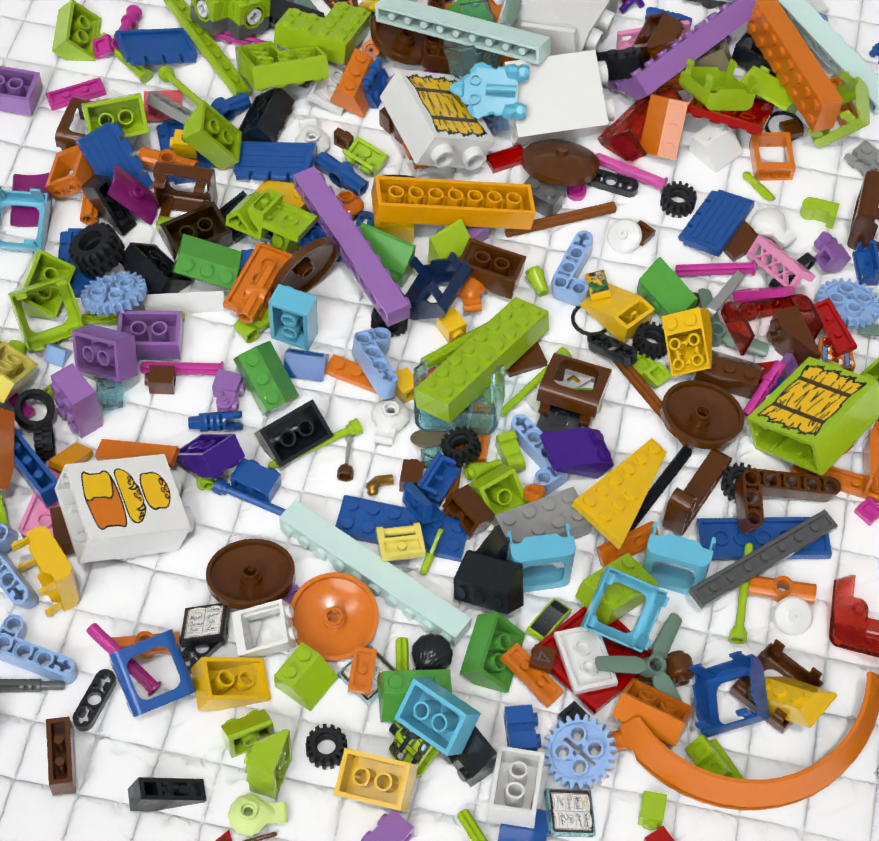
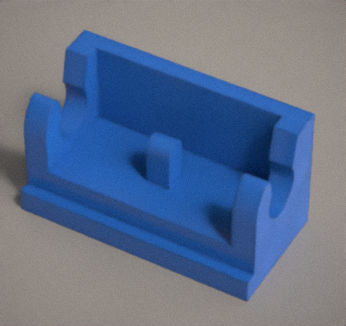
M870 240L865 248H862V242H859L855 251L852 252L856 279L859 280V285L865 283L866 286H877L879 283V253L876 240Z
M437 452L418 482L417 488L430 501L441 505L461 472L460 468L455 466L457 462Z

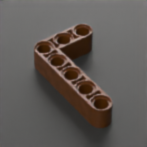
M428 0L427 5L445 9V0ZM423 34L420 57L422 67L463 77L470 74L471 68L477 62V56L474 53L441 46V38Z
M712 449L686 488L682 490L677 487L673 491L667 504L662 526L683 536L722 478L725 470H727L732 457L717 449Z
M748 468L735 480L738 528L744 534H751L764 522L763 496L829 502L841 491V483L838 479L831 476Z

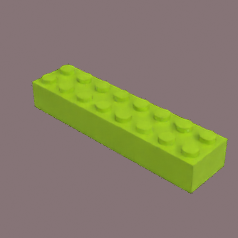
M513 298L414 388L416 407L451 423L550 330L549 311L520 298Z

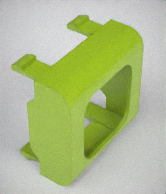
M691 58L687 59L686 70L681 71L679 85L711 111H746L752 107L756 96L753 89L755 83H757V78L750 74L747 86L733 76L734 70L737 68L736 61L730 59L727 71L725 72L720 71L718 67H694L695 61Z
M848 71L838 75L844 84L836 87V90L843 99L842 106L855 100L858 118L847 109L839 113V115L848 123L831 132L830 129L812 132L808 128L807 132L813 136V142L819 148L870 125L868 87L860 77L853 78Z
M66 274L8 293L22 339L28 351L34 350V352L44 350L45 345L71 337L72 330L84 326L74 292ZM53 287L58 289L67 312L66 322L42 332H33L29 328L22 307V300L28 298L27 295Z

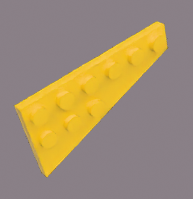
M651 438L575 499L571 506L617 549H620L667 451Z

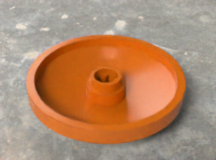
M332 572L311 578L298 589L290 604L294 610L293 626H295L298 634L296 643L298 646L301 642L305 643L318 652L326 662H341L352 659L354 646L367 648L374 639L378 629L379 611L373 593L362 581L348 574Z

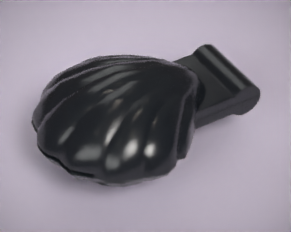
M429 633L420 636L412 645L411 654L415 663L412 670L446 669V667L451 665L453 656L450 643L439 634Z

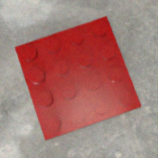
M693 97L688 105L687 113H690L695 118H707L712 123L727 124L732 129L740 128L746 130L747 133L752 135H761L773 113L775 105L755 98L752 107L746 111H711Z
M585 606L537 644L557 650L551 672L572 693L573 691L554 639V632L581 627L587 612ZM619 619L608 625L624 633L631 632ZM602 636L609 656H637L641 659L651 656L652 650L648 648V651L643 650L641 653ZM615 673L618 680L617 686L580 693L575 696L596 714L619 695L632 678L637 679L641 674Z

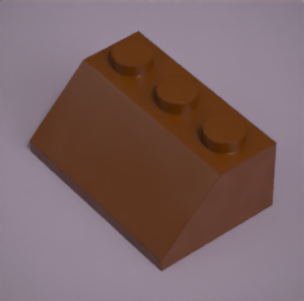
M665 12L648 15L632 47L648 49L675 41L683 32V29H681L683 23Z
M712 350L711 369L696 372L695 380L713 383L731 394L751 399L760 385L766 366Z

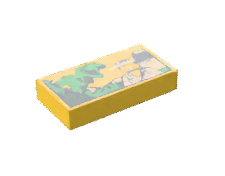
M604 269L585 274L592 301L611 296Z

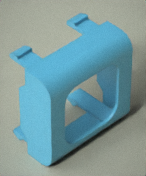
M0 186V220L2 210L9 205L35 207L39 210L40 214L35 241L24 239V243L4 242L0 239V249L34 252L41 249L45 251L51 207L48 193H42L41 189L33 188L30 189V192L2 190Z
M655 521L651 530L653 534L649 536L642 567L658 582L656 587L691 596L688 592L689 589L706 579L714 552L712 548L714 549L716 539L712 537L710 548L705 549L695 540L669 533L658 536L655 535L658 522ZM657 561H662V562L670 563V564H673V565L681 566V567H684V568H688V569L694 571L695 574H696V576L694 577L693 574H692L690 571L685 570V569L677 568V567L670 566V565H666V564H663V563H659V564L653 566V563H654V562H657Z
M565 523L564 527L566 537H561L556 533L525 537L521 543L513 544L511 531L507 532L506 538L509 542L507 560L521 563L523 566V593L562 588L570 583L576 545L574 536H570L571 527L568 523ZM555 562H562L564 564V568H556L551 564L529 567L533 565L548 564Z
M606 565L581 627L641 653L643 650L648 651L652 641L649 639L650 633L661 608H666L670 599L667 597L668 592ZM613 582H619L642 592L646 599L634 630L628 633L621 632L597 620L596 611L606 587L609 584L612 585Z

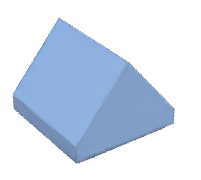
M47 344L44 361L63 368L73 351L57 344Z

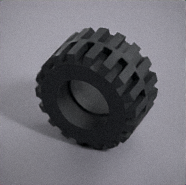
M103 222L99 224L93 223L91 226L88 225L83 230L81 229L73 237V241L70 242V248L68 249L72 260L82 273L89 277H97L98 275L102 276L107 272L109 273L114 267L119 265L118 263L122 261L125 254V245L109 224Z

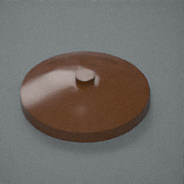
M375 15L370 33L376 47L384 55L396 62L406 65H421L420 57L423 34L377 22ZM442 39L441 46L444 45V39Z
M558 139L540 140L529 144L523 150L521 161L522 167L530 176L539 181L557 186H578L589 183L598 175L600 165L598 157L590 149L571 141Z
M322 237L302 247L279 270L273 280L271 293H274L278 284L290 286L304 293L309 292L329 273L336 263L340 253L339 245L331 237Z
M688 380L673 385L665 393L660 407L661 419L667 430L683 443L700 449L712 450L729 446L739 437L744 425V413L735 397L722 387L706 381Z
M244 539L230 543L212 556L206 568V582L211 595L221 604L238 610H244L284 598L291 590L295 581V564L290 553L279 544L264 539Z

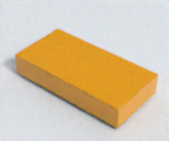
M75 442L49 459V467L62 472L65 464L82 463L92 457L93 450Z

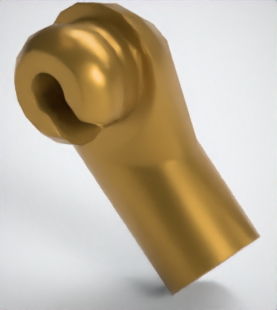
M393 474L373 477L366 483L367 494L377 495L379 493L378 487L394 485Z

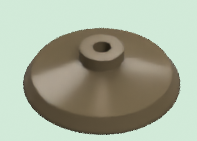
M423 428L412 433L410 441L420 448H434L442 444L441 439H445L444 434L447 432L439 428Z

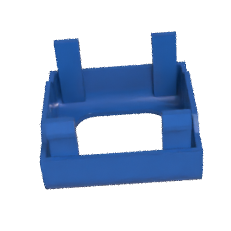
M172 629L108 655L127 701L128 709L133 717L196 692ZM158 646L166 647L170 651L180 676V683L175 689L151 699H142L135 690L127 669V663L133 656Z
M736 651L729 654V657L733 660L708 668H704L701 663L689 666V670L695 673L693 693L695 712L698 722H695V726L700 729L701 734L711 737L769 719L764 668L760 659L755 655L749 654L745 656L742 654V651ZM750 676L752 699L756 705V712L754 713L746 707L735 710L737 716H742L744 719L723 724L719 719L718 687L725 682Z

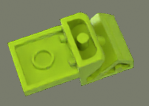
M266 189L261 194L257 191L247 195L226 216V226L259 240L271 231L298 243L317 223L318 216L284 202L283 194Z

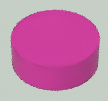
M585 185L568 186L567 197L572 201L583 200L586 197L587 191Z

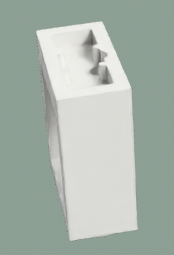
M283 599L233 612L232 619L238 656L262 657L297 647L296 639L298 634L295 626H293V607ZM281 613L285 640L253 648L249 621Z

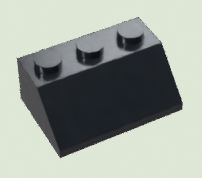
M747 31L735 44L732 59L737 62L738 66L748 71L753 66L760 68L763 65L771 70L770 74L776 76L761 50L756 46L754 39Z
M628 47L621 50L611 49L605 52L596 51L597 61L606 62L608 81L632 77L630 73L639 67L643 69L645 67L643 64L650 59V53L642 47Z
M276 87L257 95L239 127V130L242 132L241 141L276 142L279 131L284 127L287 116L292 112L295 100L283 88Z
M130 242L125 250L122 261L119 262L126 272L130 271V274L136 272L137 276L141 275L142 279H145L149 294L179 293L193 282L191 278L172 273L174 262L156 244Z
M313 399L254 432L264 452L279 468L334 436Z
M472 550L466 551L453 578L454 600L507 615L524 606L523 566L521 563Z
M475 726L462 754L451 756L443 754V757L448 764H452L456 768L459 778L472 787L493 773L497 752Z

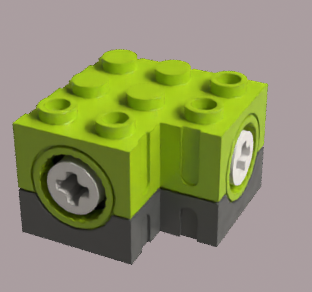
M191 0L190 18L212 36L220 32L229 31L240 40L268 30L271 0Z

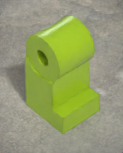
M807 197L802 202L800 216L805 220L814 219L826 223V228L833 229L840 203Z
M515 430L496 435L495 446L503 464L515 468L516 472L526 470L525 459L521 453Z

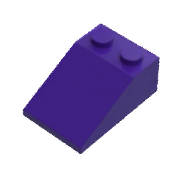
M582 427L546 432L539 435L553 471L598 479L614 466L611 453L605 444L604 436L600 430Z
M201 434L179 448L180 452L176 462L201 478L217 479L223 475V471L227 468L230 469L240 463L239 460L244 458L245 454L235 434Z

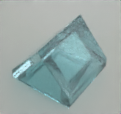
M440 445L420 450L421 461L425 462V469L429 467L437 452L442 454Z

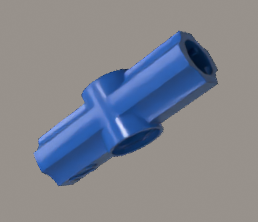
M242 92L227 99L218 97L212 102L211 106L230 121L236 113L250 108L251 101L249 95L246 92Z
M323 151L317 156L315 166L329 175L330 180L336 186L340 187L343 185L357 196H362L366 193L369 182L355 173L351 164L346 161L341 163Z

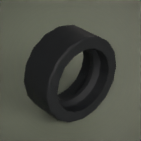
M41 389L25 390L19 394L14 404L15 421L20 427L28 431H33L34 423L51 422L55 414L53 398ZM30 399L43 402L47 408L46 416L39 421L27 419L22 414L23 403Z

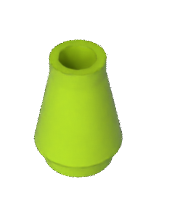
M538 265L525 271V279L537 292L538 296L542 297L548 294L549 289L544 270Z

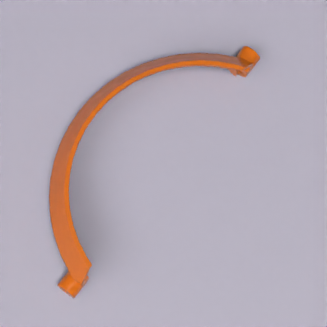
M872 671L866 673L865 694L860 712L854 725L841 743L826 757L812 766L782 777L740 779L719 775L697 767L667 748L649 730L640 716L620 725L618 731H613L608 738L614 737L617 742L611 746L617 747V752L631 749L635 754L636 761L647 772L667 787L688 798L715 807L740 811L780 808L800 802L822 791L838 779L857 759L869 740L879 713V674Z

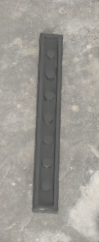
M824 509L691 587L688 592L698 606L703 609L836 530L838 525Z

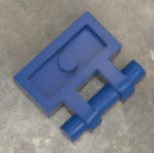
M376 58L370 64L369 72L363 77L361 88L366 90L364 96L371 109L379 107L381 103L380 95L386 88V80L389 78L385 68H381L382 60Z

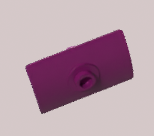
M115 164L114 177L108 195L148 225H152L158 210L154 192Z
M49 172L38 175L14 174L12 178V191L30 192L31 188L41 189V192L48 193L51 199V193L45 188ZM11 205L10 225L38 227L39 210L35 207Z

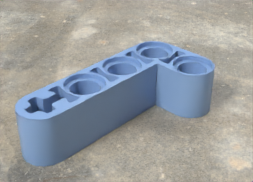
M582 230L576 233L552 277L551 292L556 300L580 306V303L588 298V284L578 278L593 251V235L589 231Z
M383 327L356 332L352 346L354 358L377 395L383 399L393 398L396 393L398 376L384 355L389 351L391 332Z
M524 414L515 415L511 420L510 431L515 430L519 446L540 468L535 473L534 484L543 485L546 496L564 485L569 479V474L553 471L548 457H544L547 454L539 436L543 432L528 416Z
M0 523V563L2 562L0 567V587L11 602L24 609H32L38 602V595L6 554L12 548L11 544L18 540L17 531Z
M12 614L4 619L0 626V648L4 645L9 646L6 649H0L1 661L53 681H64L65 685L72 684L77 679L78 675L73 659L24 640L27 630L21 616ZM19 626L18 629L11 630L13 627ZM24 653H30L26 657H20ZM44 661H50L46 665H41Z

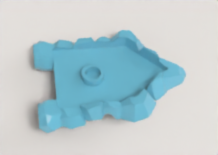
M484 62L475 63L470 70V74L465 75L460 81L452 83L449 89L451 93L460 97L465 105H469L467 110L473 118L480 119L485 115L494 114V116L503 115V118L510 120L513 118L519 121L526 119L527 105L517 102L519 82L529 80V66L526 64L519 66L509 64L506 68L503 66L493 68Z

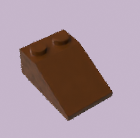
M469 238L459 260H465L472 268L470 277L482 283L491 293L512 299L523 274L527 256Z
M797 305L774 311L770 320L769 330L766 333L767 340L770 344L772 343L774 350L782 357L785 353H793L798 366L808 357L820 360L821 353Z

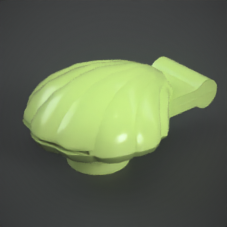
M252 793L238 796L230 805V810L228 811L227 816L230 826L238 834L252 837L255 834H259L267 825H286L288 823L287 802L266 803L261 797Z

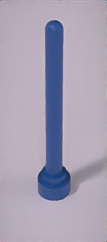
M221 477L216 479L212 488V493L220 496L222 494L231 495L279 516L286 510L230 486V483Z

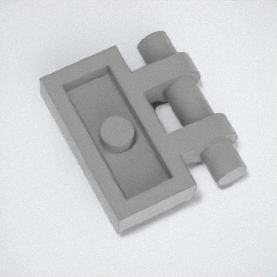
M866 140L854 148L852 154L847 153L843 158L850 167L859 170L863 177L868 171L879 172V150Z

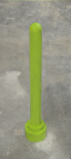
M165 65L159 69L158 77L163 82L173 84L197 106L203 101L175 77V72L172 68Z
M560 347L555 352L572 357L571 353L564 347ZM548 365L498 411L500 417L506 416L541 383Z
M357 418L348 421L345 428L333 433V437L296 459L347 435H354L356 437L363 434L361 423ZM274 461L268 463V468L276 469L279 467Z
M752 543L745 544L744 556L753 552ZM749 581L740 586L736 622L729 633V641L736 644L747 642L748 632L744 627Z

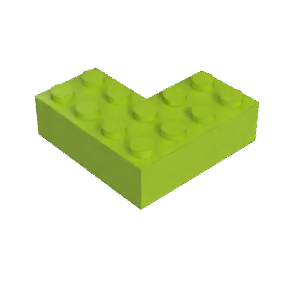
M337 2L325 18L313 13L302 12L297 8H289L275 24L274 45L288 49L318 45L327 55L328 61L344 65L354 49L359 46L369 33L372 11L366 10L363 7L349 5L346 2Z
M272 41L235 47L237 69L253 89L257 91H265L269 87L284 88L287 84L293 83L295 85H302L305 81L311 80L320 82L324 80L323 78L329 77L327 55L318 45L280 51Z

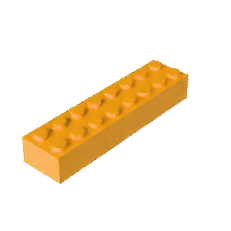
M375 175L371 189L374 222L449 226L461 219L467 227L531 230L536 215L531 184Z

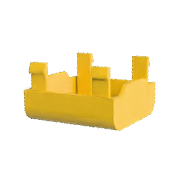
M38 526L26 532L27 537L18 542L15 540L11 544L13 552L29 544L28 549L33 556V559L25 563L21 562L18 565L19 571L22 573L36 565L39 570L37 579L42 585V588L38 589L39 595L41 597L48 595L51 602L57 603L44 610L46 616L52 617L55 612L61 609L66 612L77 606L80 596L72 566L47 527Z

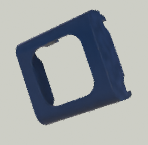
M451 252L445 259L432 260L431 264L423 265L414 256L410 266L416 270L418 275L405 295L401 291L402 295L408 297L411 303L410 318L408 319L420 320L445 317L472 273V268L465 260H459L454 252ZM449 283L442 293L438 285ZM432 295L437 302L431 303L427 299Z

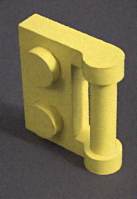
M420 522L413 523L410 526L376 527V537L382 562L425 557L426 551Z

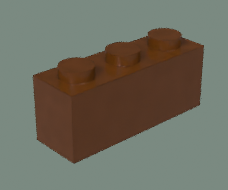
M70 717L46 719L48 780L53 796L76 793L73 727Z

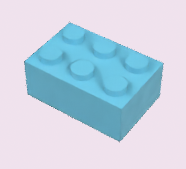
M278 284L268 302L271 338L309 351L318 334L317 297L307 292L295 290L290 286Z
M429 677L413 678L394 719L446 756L462 754L481 713Z

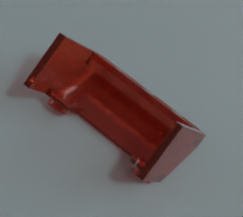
M675 87L652 93L683 100ZM651 94L635 101L597 138L601 146L624 161L633 162L647 155L640 143Z
M794 294L778 298L728 301L724 303L721 309V316L741 356L746 354L755 337L748 321L771 317L776 310L797 305L814 341L824 325L811 299L804 294Z
M851 574L835 579L829 627L831 643L839 648L879 658V620L868 618L869 609L867 603L861 598L854 597L856 575Z

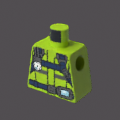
M396 721L389 728V732L395 737L389 746V751L395 760L418 765L416 778L422 777L439 753V750Z

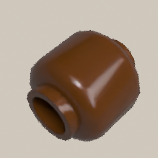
M682 650L670 652L665 659V673L670 676L672 682L676 683L677 686L687 685L695 674L689 670V666L694 665L692 657Z

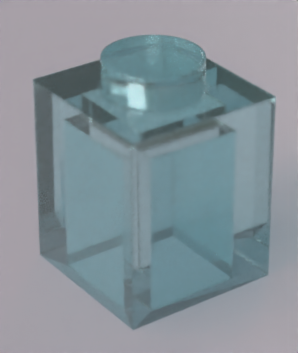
M106 378L96 379V396L103 411H111L123 408L124 386L122 383Z

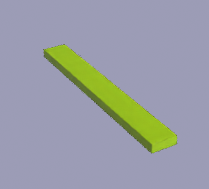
M163 0L233 96L242 92H246L250 96L252 90L212 36L190 18L191 8L185 0Z

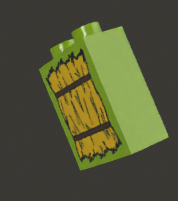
M808 357L747 417L755 449L823 475L879 418V382L870 374L862 373L860 375L843 369L836 362L829 361L826 363Z

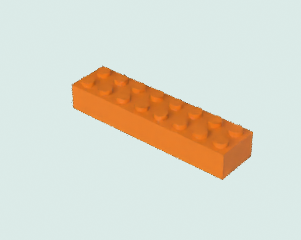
M755 0L751 17L747 24L748 33L754 39L756 46L761 50L772 71L780 80L781 85L784 86L789 98L792 99L812 132L832 129L843 103L842 97L778 0Z

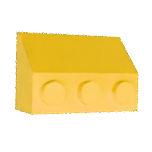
M765 676L769 714L774 716L775 710L779 708L787 714L785 720L808 728L815 724L838 696L836 692L789 677Z

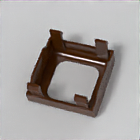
M76 97L71 98L55 133L56 147L65 150L76 146L75 141L86 135L73 132L69 128L77 108L80 119L84 120L81 103L92 101Z
M156 161L153 170V188L155 202L158 204V208L161 209L159 217H169L171 210L189 212L213 201L217 205L218 196L214 169ZM169 176L196 179L193 192L179 191L172 188ZM207 184V192L204 193L205 186Z
M868 171L865 173L856 200L847 241L848 247L853 250L856 249L859 242H862V248L867 247L870 240H874L878 225L874 222L875 219L879 220L878 171ZM876 241L879 252V242Z
M554 352L538 389L536 401H540L538 413L548 416L551 405L581 414L578 425L589 428L591 417H596L606 394L612 369ZM566 369L595 377L593 390L590 392H582L562 386L554 380L563 381Z
M777 639L757 656L763 665L764 671L772 669L782 676L820 688L824 684L820 680L823 675L814 667L811 668L810 672L783 652L786 646ZM750 676L739 678L731 687L729 693L753 712H756L755 703L748 697V689L751 687ZM779 708L775 710L774 716L769 714V719L765 720L782 734L793 724V722L785 720L787 714Z

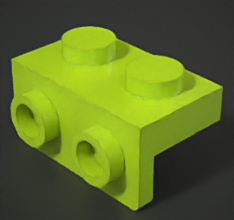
M359 136L356 137L348 150H342L347 162L355 165V163L360 165V169L368 175L373 173L377 176L390 158L388 154Z

